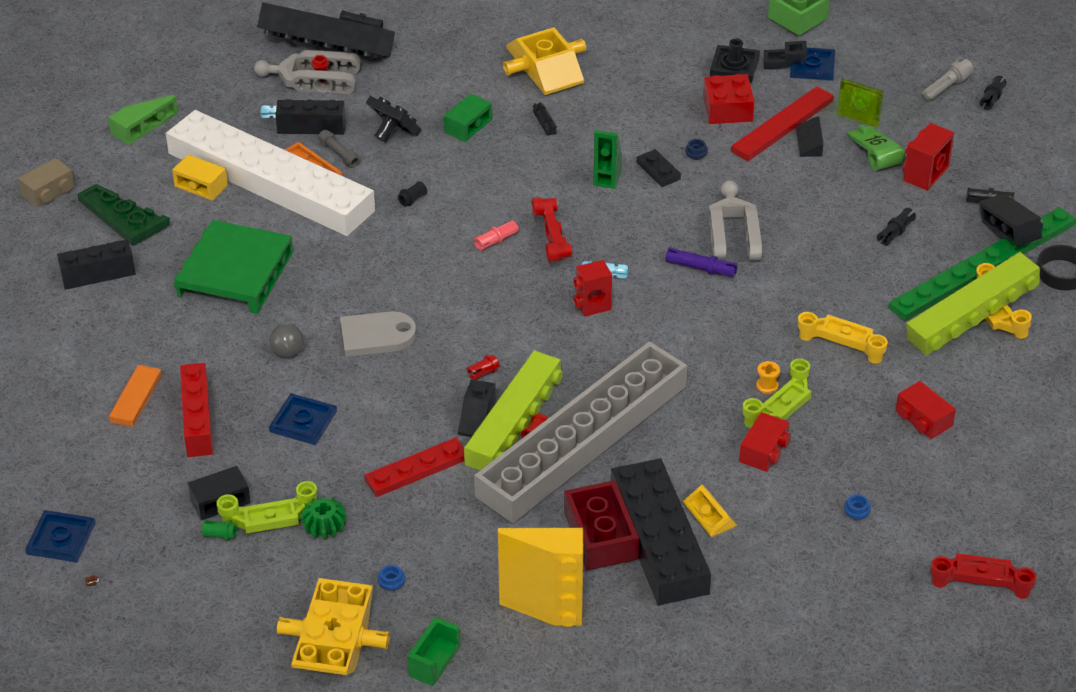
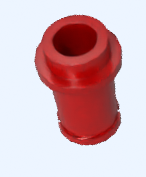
M316 55L311 61V65L315 71H327L329 61L324 55Z
M487 354L483 360L468 366L466 370L467 374L475 372L469 377L477 380L490 372H497L500 364L495 355Z

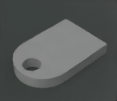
M391 311L340 317L345 357L399 351L410 346L416 337L415 322L411 317L401 312ZM402 328L409 329V330L406 331V332H400V331H398L399 329H402Z

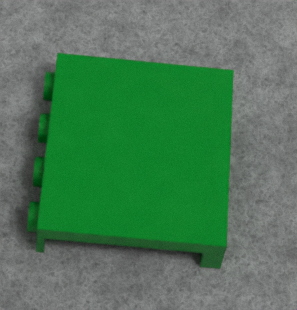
M212 220L208 228L203 230L200 241L194 245L190 257L186 258L182 270L175 276L174 287L177 290V297L181 298L186 289L248 302L249 312L259 314L293 254L292 236Z

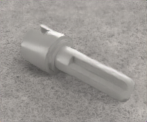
M962 57L957 58L947 66L946 73L922 92V96L926 101H930L953 83H962L974 73L972 63L968 59L962 61Z

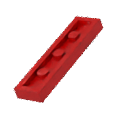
M455 437L364 474L365 482L377 498L464 462V447Z

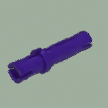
M671 247L666 252L665 261L668 263L707 271L711 275L716 273L734 278L737 273L738 263L718 259L717 256H702Z

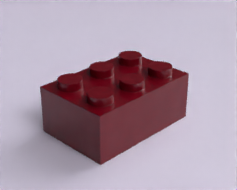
M615 480L564 491V514L569 527L583 528V563L586 570L638 559L639 537Z

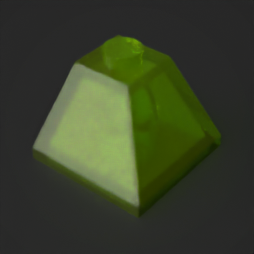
M842 78L837 115L878 128L880 126L884 91Z

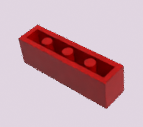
M203 362L180 365L183 427L187 458L213 455L206 364Z

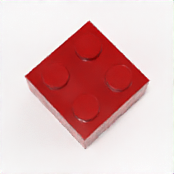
M748 74L704 77L703 99L709 124L753 122L755 101Z
M931 122L924 130L921 129L917 137L906 146L905 154H907V158L903 165V181L928 191L950 166L955 132Z

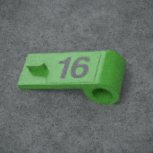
M859 125V129L847 132V136L868 150L869 163L874 171L902 164L905 158L903 147L873 127Z

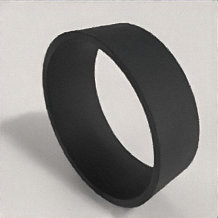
M1053 245L1042 250L1038 257L1041 281L1057 290L1069 291L1076 289V278L1057 277L1043 268L1046 263L1055 260L1068 261L1076 265V248L1068 245Z

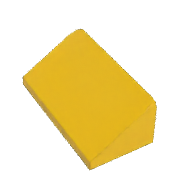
M703 485L699 486L682 501L711 537L737 526Z

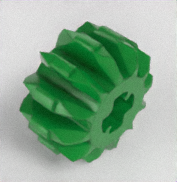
M324 495L319 500L312 498L311 503H305L304 511H302L301 522L306 534L311 533L313 539L320 535L324 541L327 535L335 538L337 532H343L347 521V515L342 502H337L334 497L326 499Z

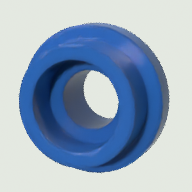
M854 494L845 502L844 511L851 518L863 519L870 514L871 505L865 496Z
M386 565L378 574V584L385 590H396L405 582L404 572L396 565Z

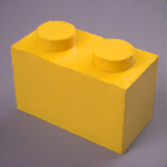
M189 154L172 169L175 187L212 201L228 186L226 168Z

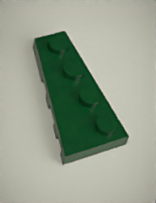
M98 184L77 194L80 203L122 238L128 239L132 246L170 225L169 217L165 215L160 217L154 213V210L148 207L145 209L138 207L135 201L130 199L123 200L119 198V194Z

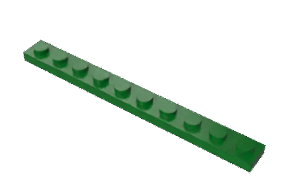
M1059 207L1041 217L1043 222L1041 239L1017 247L1003 238L889 302L888 309L903 321H907L976 280V270L979 265L989 263L996 267L1019 252L1024 255L1075 226L1076 218Z

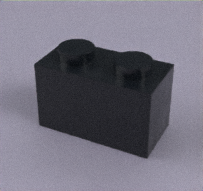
M238 466L188 482L190 500L201 521L219 515L217 500L223 495L235 496L238 499L239 507L251 503L249 486Z

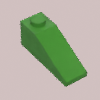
M170 95L120 109L108 117L111 134L130 145L178 114L176 96Z

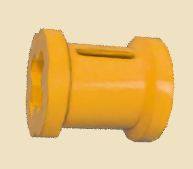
M771 361L759 364V379L756 382V388L761 393L771 394L778 390L779 383L777 382V377L780 374L779 365Z

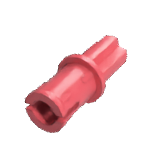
M510 221L497 228L495 226L491 227L490 231L474 237V241H476L474 244L480 251L493 244H501L503 239L516 234L519 231V227L515 221Z

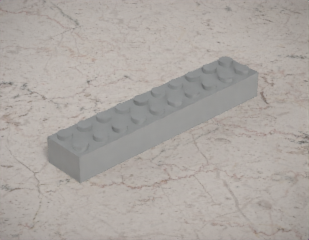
M649 341L474 475L475 497L511 523L516 522L686 387L687 365Z

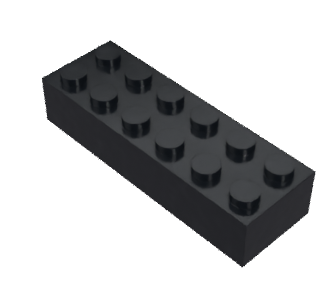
M264 2L261 5L257 28L264 29V34L382 59L383 56H391L395 31Z
M659 458L611 468V481H616L638 534V558L657 605L660 606L710 595L711 572L662 459Z

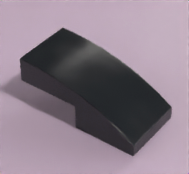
M807 41L785 42V49L764 50V69L788 66L806 58Z

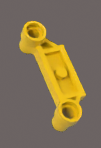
M989 263L979 265L976 270L977 278L992 270L995 266ZM1006 305L997 313L985 318V320L993 330L1000 329L1014 333L1015 337L1023 339L1029 335L1032 316L1029 311L1023 309L1012 312L1009 306Z
M803 312L798 316L797 326L800 339L809 341L813 337H821L865 352L868 360L872 363H880L883 360V354L887 350L888 341L882 335L873 334L874 329L831 315L818 319L812 312Z

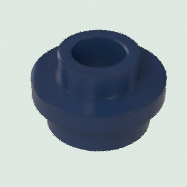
M692 139L688 142L685 152L691 158L700 159L708 154V147L703 140Z

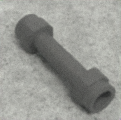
M323 130L320 132L318 140L324 147H331L343 157V163L351 168L360 164L361 159L358 154L353 150L348 151L337 142L335 135L331 131Z

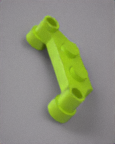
M798 358L791 361L789 370L791 380L764 403L756 398H749L743 402L742 414L744 416V424L747 427H752L761 412L786 420L811 399L812 391L808 389L807 384L810 363L807 360Z
M304 481L297 485L296 497L293 499L239 507L238 499L235 496L223 495L217 500V510L219 515H221L222 522L232 520L233 523H237V527L245 529L246 534L299 525V519H301L305 503H311L312 498L317 499L318 497L317 486L311 481Z

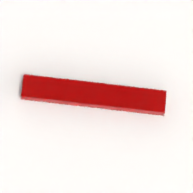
M816 86L733 144L731 152L746 161H750L794 130L797 125L805 122L832 103L834 95Z

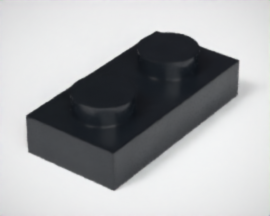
M656 149L637 156V164L661 187L681 180V173Z

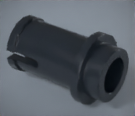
M419 181L408 189H402L398 194L400 204L411 206L416 199L427 194L425 184Z

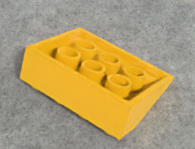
M498 528L499 604L554 626H582L583 528Z

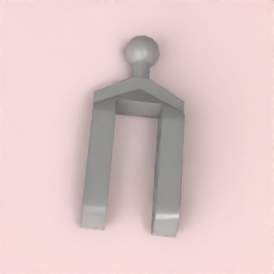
M304 50L300 54H292L279 65H270L265 60H259L254 65V72L260 77H266L269 73L279 74L286 87H293L297 91L350 94L354 91L356 79L352 74H356L359 71L361 59L355 53ZM316 55H324L334 65H328L327 71H315L311 61ZM320 79H325V80H327L329 83H328V84H323V83H321L319 80H320Z
M731 180L725 181L720 190L726 198L709 205V226L713 256L726 261V239L723 218L744 217L749 261H761L762 242L756 205L735 198L739 191L737 183Z

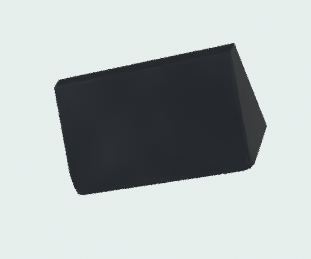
M817 116L796 126L800 157H822L823 137L820 118Z

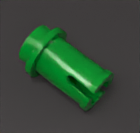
M204 520L202 524L203 537L225 538L226 541H230L237 536V523H233L232 520H227L226 522Z

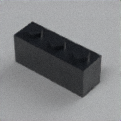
M311 99L277 100L275 112L277 134L319 135L323 130H328L334 135H344L346 123L344 101Z
M1005 193L979 202L982 222L1015 246L1019 247L1042 238L1043 222L1040 216Z
M128 239L57 254L65 290L136 275L133 254Z

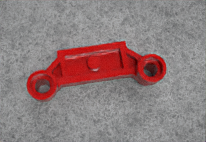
M532 198L531 204L534 217L543 216L545 233L548 239V243L545 245L548 263L572 257L571 244L567 243L565 236H561L562 225L560 221H556L554 214L558 210L556 198Z
M956 553V557L951 560L944 556L934 558L930 569L932 575L931 582L935 587L943 588L951 581L1006 587L1014 591V595L1020 599L1030 596L1037 578L1036 573L1032 569L1027 567L1016 569L1011 565V560Z

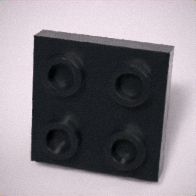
M738 38L731 39L729 42L730 46L717 45L710 68V76L748 74L749 81L752 83L760 57V50L742 48L743 41Z
M369 96L366 104L383 119L382 124L374 134L377 139L386 143L395 126L415 136H418L422 129L416 124L417 120L408 115V111L398 105L394 108L390 106L391 103L382 97L376 99Z

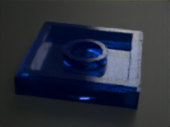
M807 47V57L791 64L790 78L833 81L835 50Z
M290 393L270 424L269 432L316 445L335 416L337 406Z
M44 510L26 546V554L78 563L96 524L95 518Z

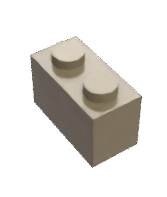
M57 158L18 178L21 195L37 208L75 187L72 170Z

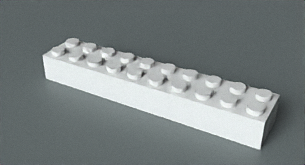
M197 110L191 112L166 132L169 154L182 160L189 154L226 168L227 181L345 236H348L375 212L374 190Z

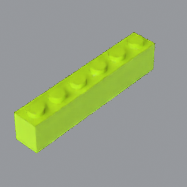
M1021 252L1017 253L907 322V339L926 356L933 351L939 350L947 342L958 338L966 330L977 326L988 316L997 313L1001 308L1016 301L1026 292L1035 289L1040 284V267Z
M535 350L532 352L464 447L465 465L482 470L518 442L521 431L529 426L533 415L540 412L541 404L544 400H549L555 384H560L563 377L561 359Z

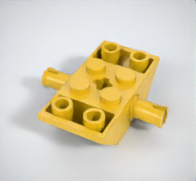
M555 27L517 38L506 45L507 50L515 59L503 62L505 74L510 75L524 70L544 95L584 83L575 55L586 52V44L582 38L567 43Z
M319 578L304 620L279 617L277 624L278 635L300 637L291 663L292 668L349 675L356 669L363 646L388 649L390 632L368 629L373 585Z

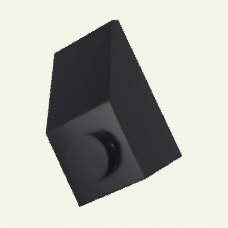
M470 380L463 400L458 435L472 437L496 404V383Z

